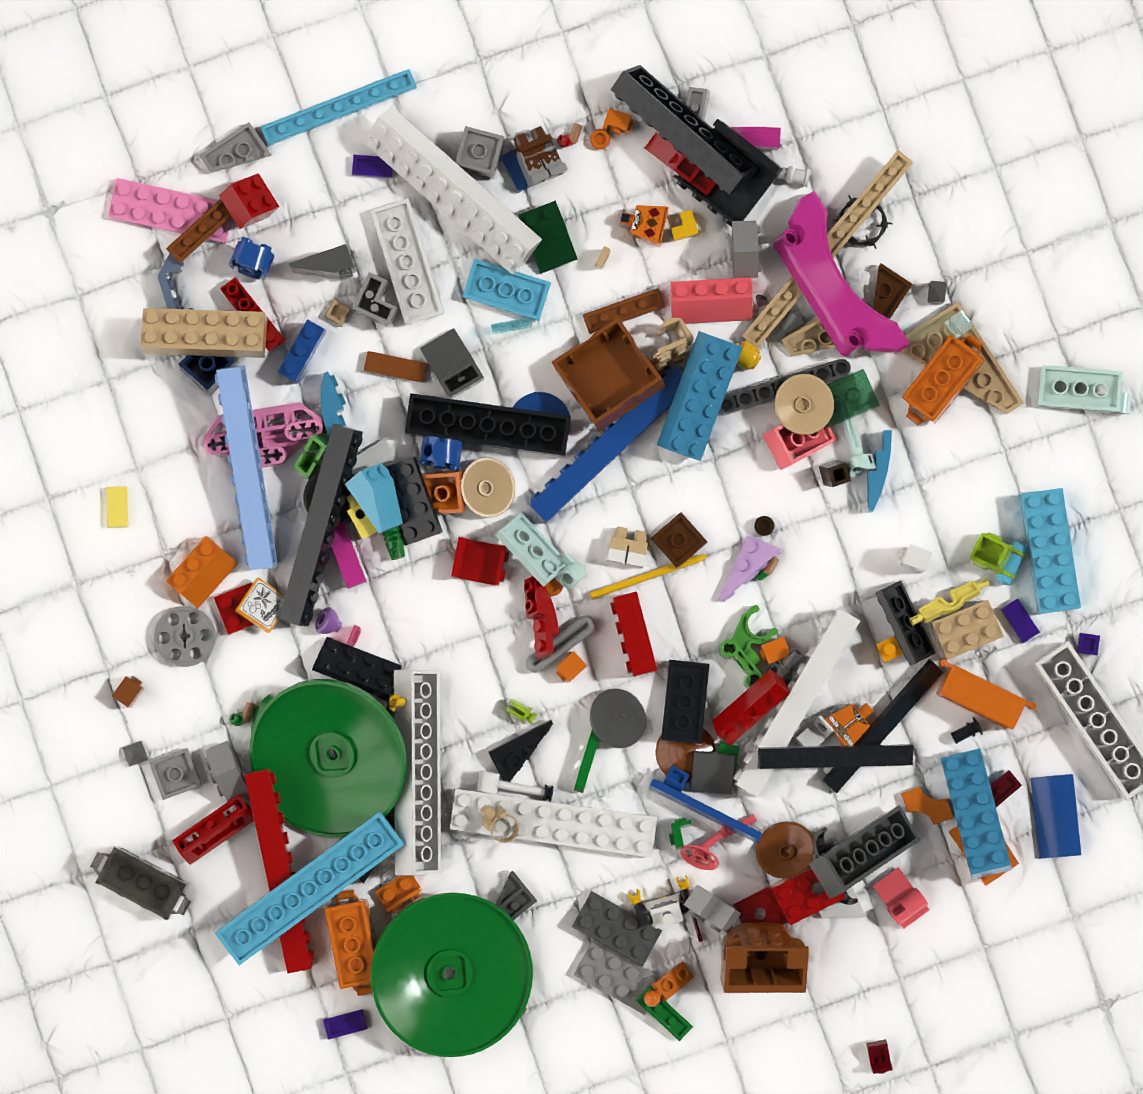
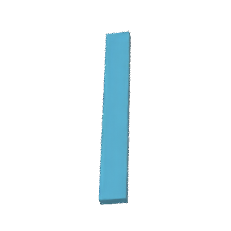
M407 69L261 126L260 129L267 146H271L417 89L410 69Z

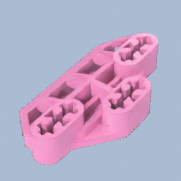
M300 402L253 410L254 422L257 423L255 428L260 457H266L264 453L268 451L269 456L276 455V451L283 454V456L279 457V461L275 458H268L271 461L268 464L266 459H261L262 468L284 464L313 434L312 431H307L308 437H304V433L301 432L297 433L294 438L289 434V432L293 431L292 428L301 431L303 430L301 425H305L307 430L312 429V425L315 424L316 427L320 428L316 431V434L324 433L322 418ZM294 412H296V416L304 415L307 412L312 417L298 419L296 422ZM220 415L203 437L205 449L212 455L230 454L229 446L227 445L225 446L228 450H224L225 447L223 445L217 446L215 451L210 447L213 441L218 444L224 443L221 438H225V434H227L226 431L213 433L219 424H221L220 427L226 428V426H223L222 415ZM266 417H268V420L285 418V422L269 424L268 427Z

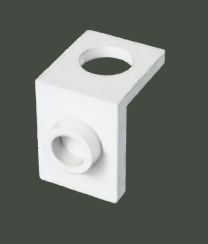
M820 715L812 725L796 738V741L801 746H819L830 736L834 729ZM820 723H822L827 730H825Z

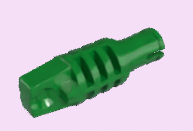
M397 527L382 533L391 560L405 557L403 540L400 538L401 533H399L400 530Z

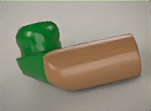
M774 556L767 562L768 565L763 570H760L754 578L762 581L771 575L779 559Z
M246 702L242 712L230 715L229 722L234 726H241L250 722L256 704Z

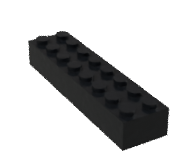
M641 65L624 70L610 90L615 93V97L618 100L624 101L633 113L641 116L649 127L657 130L661 138L674 145V149L677 152L684 154L693 166L700 168L708 179L717 183L721 191L730 195L746 187L759 169Z
M410 393L404 433L408 436L448 438L462 441L464 444L565 458L571 416Z

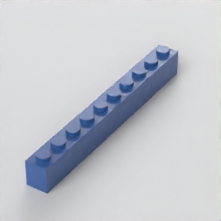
M677 366L673 369L669 367L662 374L665 388L620 417L615 424L611 423L603 430L605 434L600 438L596 436L589 443L591 447L584 452L582 449L574 457L576 461L571 466L567 463L559 471L561 475L556 480L551 478L544 485L546 489L542 493L538 491L530 498L532 501L529 504L530 507L545 523L556 515L671 406L683 374Z

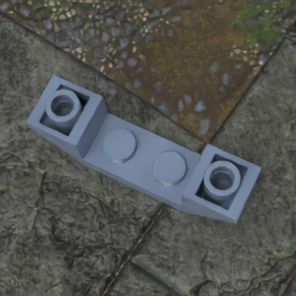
M170 253L157 277L167 309H181L178 298H174L172 290H175L172 278L168 279V276L183 272L181 267L184 266V262L179 264Z

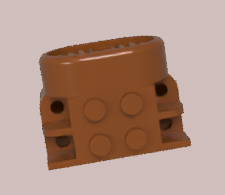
M744 922L733 926L726 933L722 943L720 975L724 993H806L809 947L805 946L801 939L794 938L792 932L786 926L775 922Z

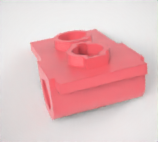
M899 867L872 886L888 907L886 909L892 918L903 929L930 910L927 907V900L916 887L914 888Z

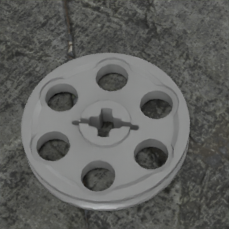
M178 606L168 610L161 616L154 631V642L159 654L167 662L181 667L194 666L204 661L212 652L216 639L215 628L211 619L203 611L191 606ZM193 612L197 613L200 617L199 622L196 624H191L188 620L189 615ZM171 614L179 616V623L177 625H171L168 622ZM184 624L186 633L190 634V638H187L186 648L184 640L179 637L183 634ZM204 629L209 630L211 633V637L207 641L201 640L199 636L200 632ZM162 632L169 633L170 640L168 643L163 644L160 642L159 635ZM195 647H198L202 652L201 657L198 659H193L190 655L191 650ZM173 649L181 651V658L179 660L171 659L170 653Z

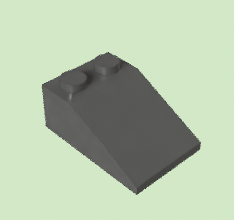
M346 244L288 263L293 273L341 278L342 280L353 277V273L356 272Z

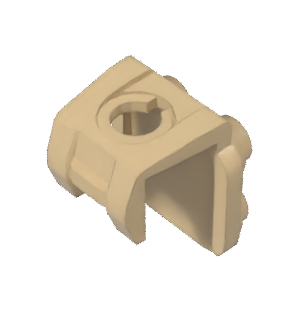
M681 318L667 319L660 326V330L656 334L658 337L674 330L678 339L676 342L659 348L657 350L658 353L651 359L650 362L657 371L667 367V362L670 360L674 361V363L681 362L686 358L685 354L689 352L688 348L694 337Z

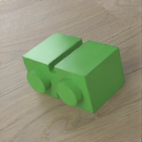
M325 433L312 434L304 447L306 452H302L294 464L293 468L306 479H310L313 474L321 469L329 436Z

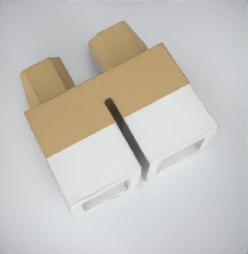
M617 526L615 534L611 538L606 561L624 564L627 547L629 546L626 565L644 568L648 543H646V532L636 530L634 540L626 539L628 528Z

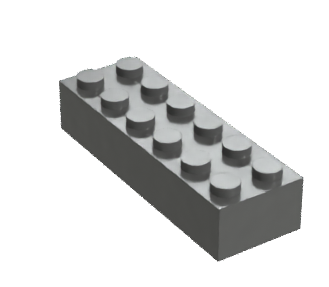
M899 805L811 861L809 865L831 899L845 892L921 839Z

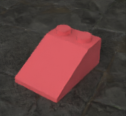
M828 423L820 431L813 434H797L788 430L782 424L762 434L780 470L837 441Z

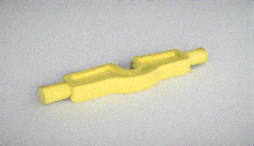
M984 578L977 583L972 580L952 589L949 592L952 603L946 602L942 597H937L927 605L919 608L918 614L909 618L910 624L914 626L921 621L928 623L941 615H950L957 612L965 602L980 595V590L990 585L989 580Z

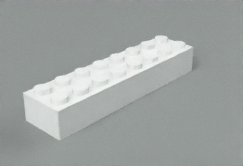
M1064 642L1034 662L1032 666L1122 798L1129 799L1143 789V749L1070 642Z

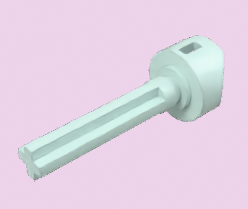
M847 399L836 402L853 456L846 461V464L849 468L850 476L859 477L866 469H876L872 454H863Z

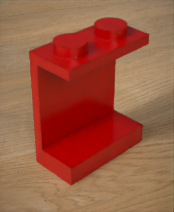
M458 537L451 577L499 586L500 582L504 583L506 571L502 569L504 562L508 563L510 551L506 550L507 547L505 545L501 546Z

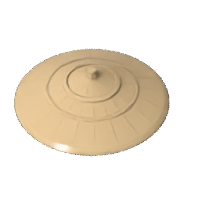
M794 375L785 380L776 393V415L781 424L794 433L807 435L818 432L827 425L832 417L834 410L832 392L823 380L814 375Z
M491 457L479 458L466 468L461 480V492L466 505L472 512L482 517L493 518L503 514L511 506L515 496V481L511 471L503 462Z

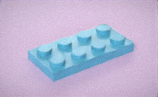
M474 259L462 298L540 321L551 282L517 271L512 275L504 267Z

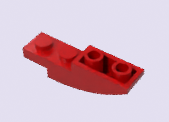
M655 132L644 147V149L708 196L717 183L708 179L700 168L693 166L684 154L677 152L674 149V145L661 138L657 132Z
M236 277L220 288L236 311L263 312ZM267 317L266 349L272 352L286 340Z
M531 576L524 580L525 610L527 619H533L536 658L544 659L554 654L553 638L559 636V627L555 608L546 586L543 587L534 576Z

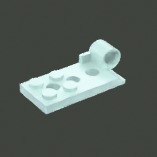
M1042 365L1038 406L1095 410L1128 415L1130 414L1132 394L1122 392L1123 371ZM1060 381L1066 384V390L1061 393L1057 392L1054 388L1055 384ZM1083 383L1086 385L1087 390L1084 394L1076 393L1075 386L1077 384ZM1098 385H1104L1107 388V393L1099 396L1096 394L1095 388Z

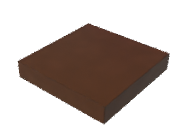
M682 512L651 537L654 544L677 569L708 543Z

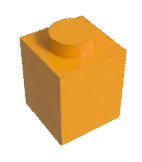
M895 636L875 644L883 663L903 655Z

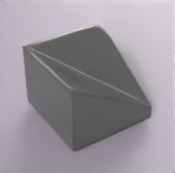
M930 281L927 302L942 305L945 302L947 283Z

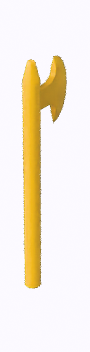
M707 555L692 556L678 569L673 564H669L591 591V598L593 600L697 564L707 558Z

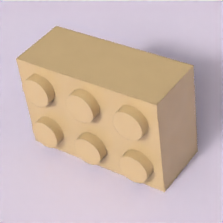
M989 600L982 601L929 623L941 653L946 660L1004 637Z

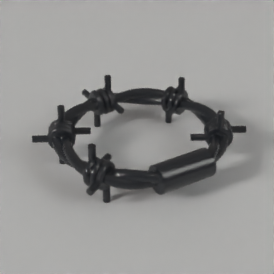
M848 195L850 201L846 203V205L840 211L837 218L832 219V221L838 222L839 219L844 215L845 210L848 207H850L857 198L854 197L851 199V196ZM880 203L876 207L882 215L881 224L876 225V227H881L879 235L868 239L866 235L867 241L858 242L855 237L851 236L847 242L853 247L855 245L874 246L877 249L875 243L884 234L888 224L893 225V223L887 222V217Z

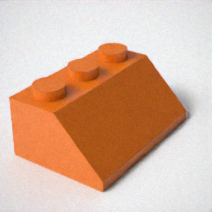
M206 535L165 581L195 607L199 608L239 563Z

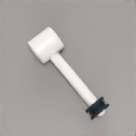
M480 771L476 790L497 794V789L500 788L543 796V800L549 799V802H551L554 796V786L552 785L548 787L545 784L544 788L501 781L499 780L500 774Z

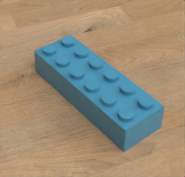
M698 331L658 439V446L701 461L741 354L742 346Z
M981 749L942 757L941 763L971 879L1012 870Z

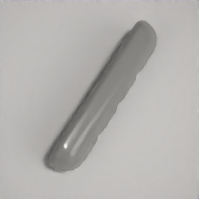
M591 616L580 617L561 631L559 636L553 638L554 654L544 659H537L535 652L530 654L526 659L527 669L533 673L541 672L592 634L596 629L595 620Z

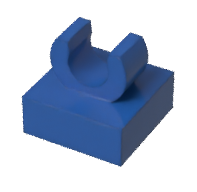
M672 765L663 783L681 792L689 774Z

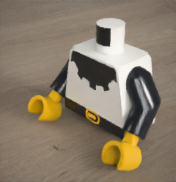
M685 875L686 879L683 882H680L679 877L676 878L681 891L641 902L639 889H636L637 895L635 896L631 895L629 891V901L634 905L639 920L642 923L651 924L655 929L682 922L684 915L689 910V908L684 906V903L690 896V890H688L690 882L687 875Z

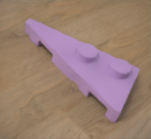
M748 535L718 599L723 602L730 599L736 594L734 592L742 584L746 585L761 569L768 565L767 562L776 554L779 556L783 550Z

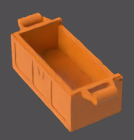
M951 333L901 397L909 403L908 413L906 414L909 420L917 426L927 420L936 424L985 362V359L980 356L983 343L970 334L968 337L960 340ZM965 340H967L970 344L976 347L978 351L975 352L968 345H966L964 343ZM914 407L916 410L922 413L925 416V418L921 419L914 412H912L911 409Z
M941 659L938 663L940 667L948 669L936 695L1005 729L1015 728L1025 706L1028 710L1036 709V703L1028 702L1026 699L948 663L946 659Z
M354 889L341 891L337 894L336 905L324 908L340 989L353 987L357 992V996L372 994L371 986L356 988V986L370 983L371 961L377 944L368 899L359 900ZM355 897L353 902L340 904L339 900Z

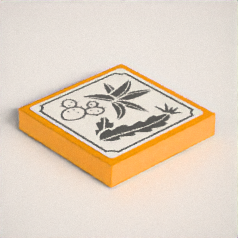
M257 577L235 611L266 633H270L279 619L285 595Z

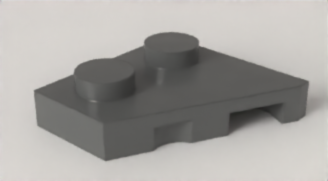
M512 870L496 905L515 920L537 902V899Z

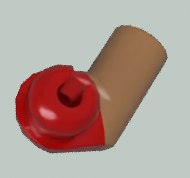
M573 123L569 134H561L557 137L559 146L567 148L576 144L583 126Z

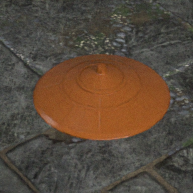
M704 728L701 745L661 741L660 735L655 750L656 761L665 775H667L672 765L688 773L689 777L686 783H690L692 780L694 750L716 752L715 743L709 732Z
M786 821L774 824L763 832L762 838L756 846L757 861L760 867L773 877L782 879L795 877L803 873L810 866L809 863L813 861L814 837L805 826L796 822Z

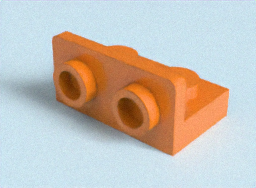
M400 875L375 891V893L386 908L387 913L392 911L394 914L403 908L402 903L408 899L410 902H413L421 896L419 892L422 891V888L414 875Z

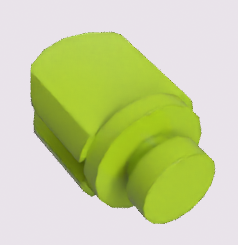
M511 699L509 703L515 708L507 706L505 710L519 718L522 723L528 720V723L532 724L537 716L535 712L531 713L533 708L527 707L515 699Z

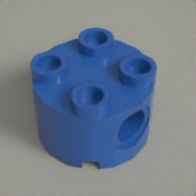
M242 237L241 241L237 242L228 265L232 269L235 266L238 267L237 272L258 280L262 276V279L265 280L275 256L271 252L272 248L266 244L259 246L254 244L251 239Z
M423 436L419 465L431 466L433 464V468L445 469L447 466V469L459 470L463 442L448 438L441 439L440 437Z

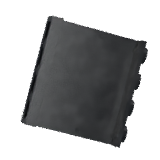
M717 118L713 123V126H715L714 130L759 168L746 187L730 195L721 191L719 185L716 184L708 196L680 175L675 174L673 177L678 180L676 182L678 186L684 190L686 188L690 189L693 192L692 197L699 202L705 201L709 204L707 208L716 215L719 212L724 216L723 221L732 227V221H744L782 172L783 168Z

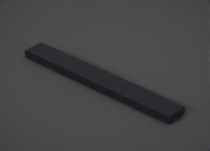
M928 659L854 745H880L944 672L931 659ZM833 767L822 781L837 794L860 767Z
M914 745L758 747V768L913 765Z

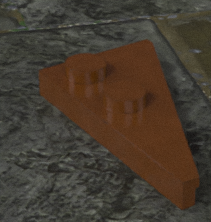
M880 263L878 266L873 309L890 319L913 284Z

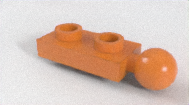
M683 961L679 962L651 985L654 990H650L644 995L646 1005L654 1007L659 1004L660 998L663 1002L668 1000L694 978V975Z

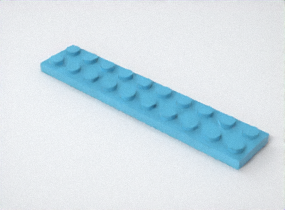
M379 811L218 929L215 935L240 966L402 847L404 843L381 811Z

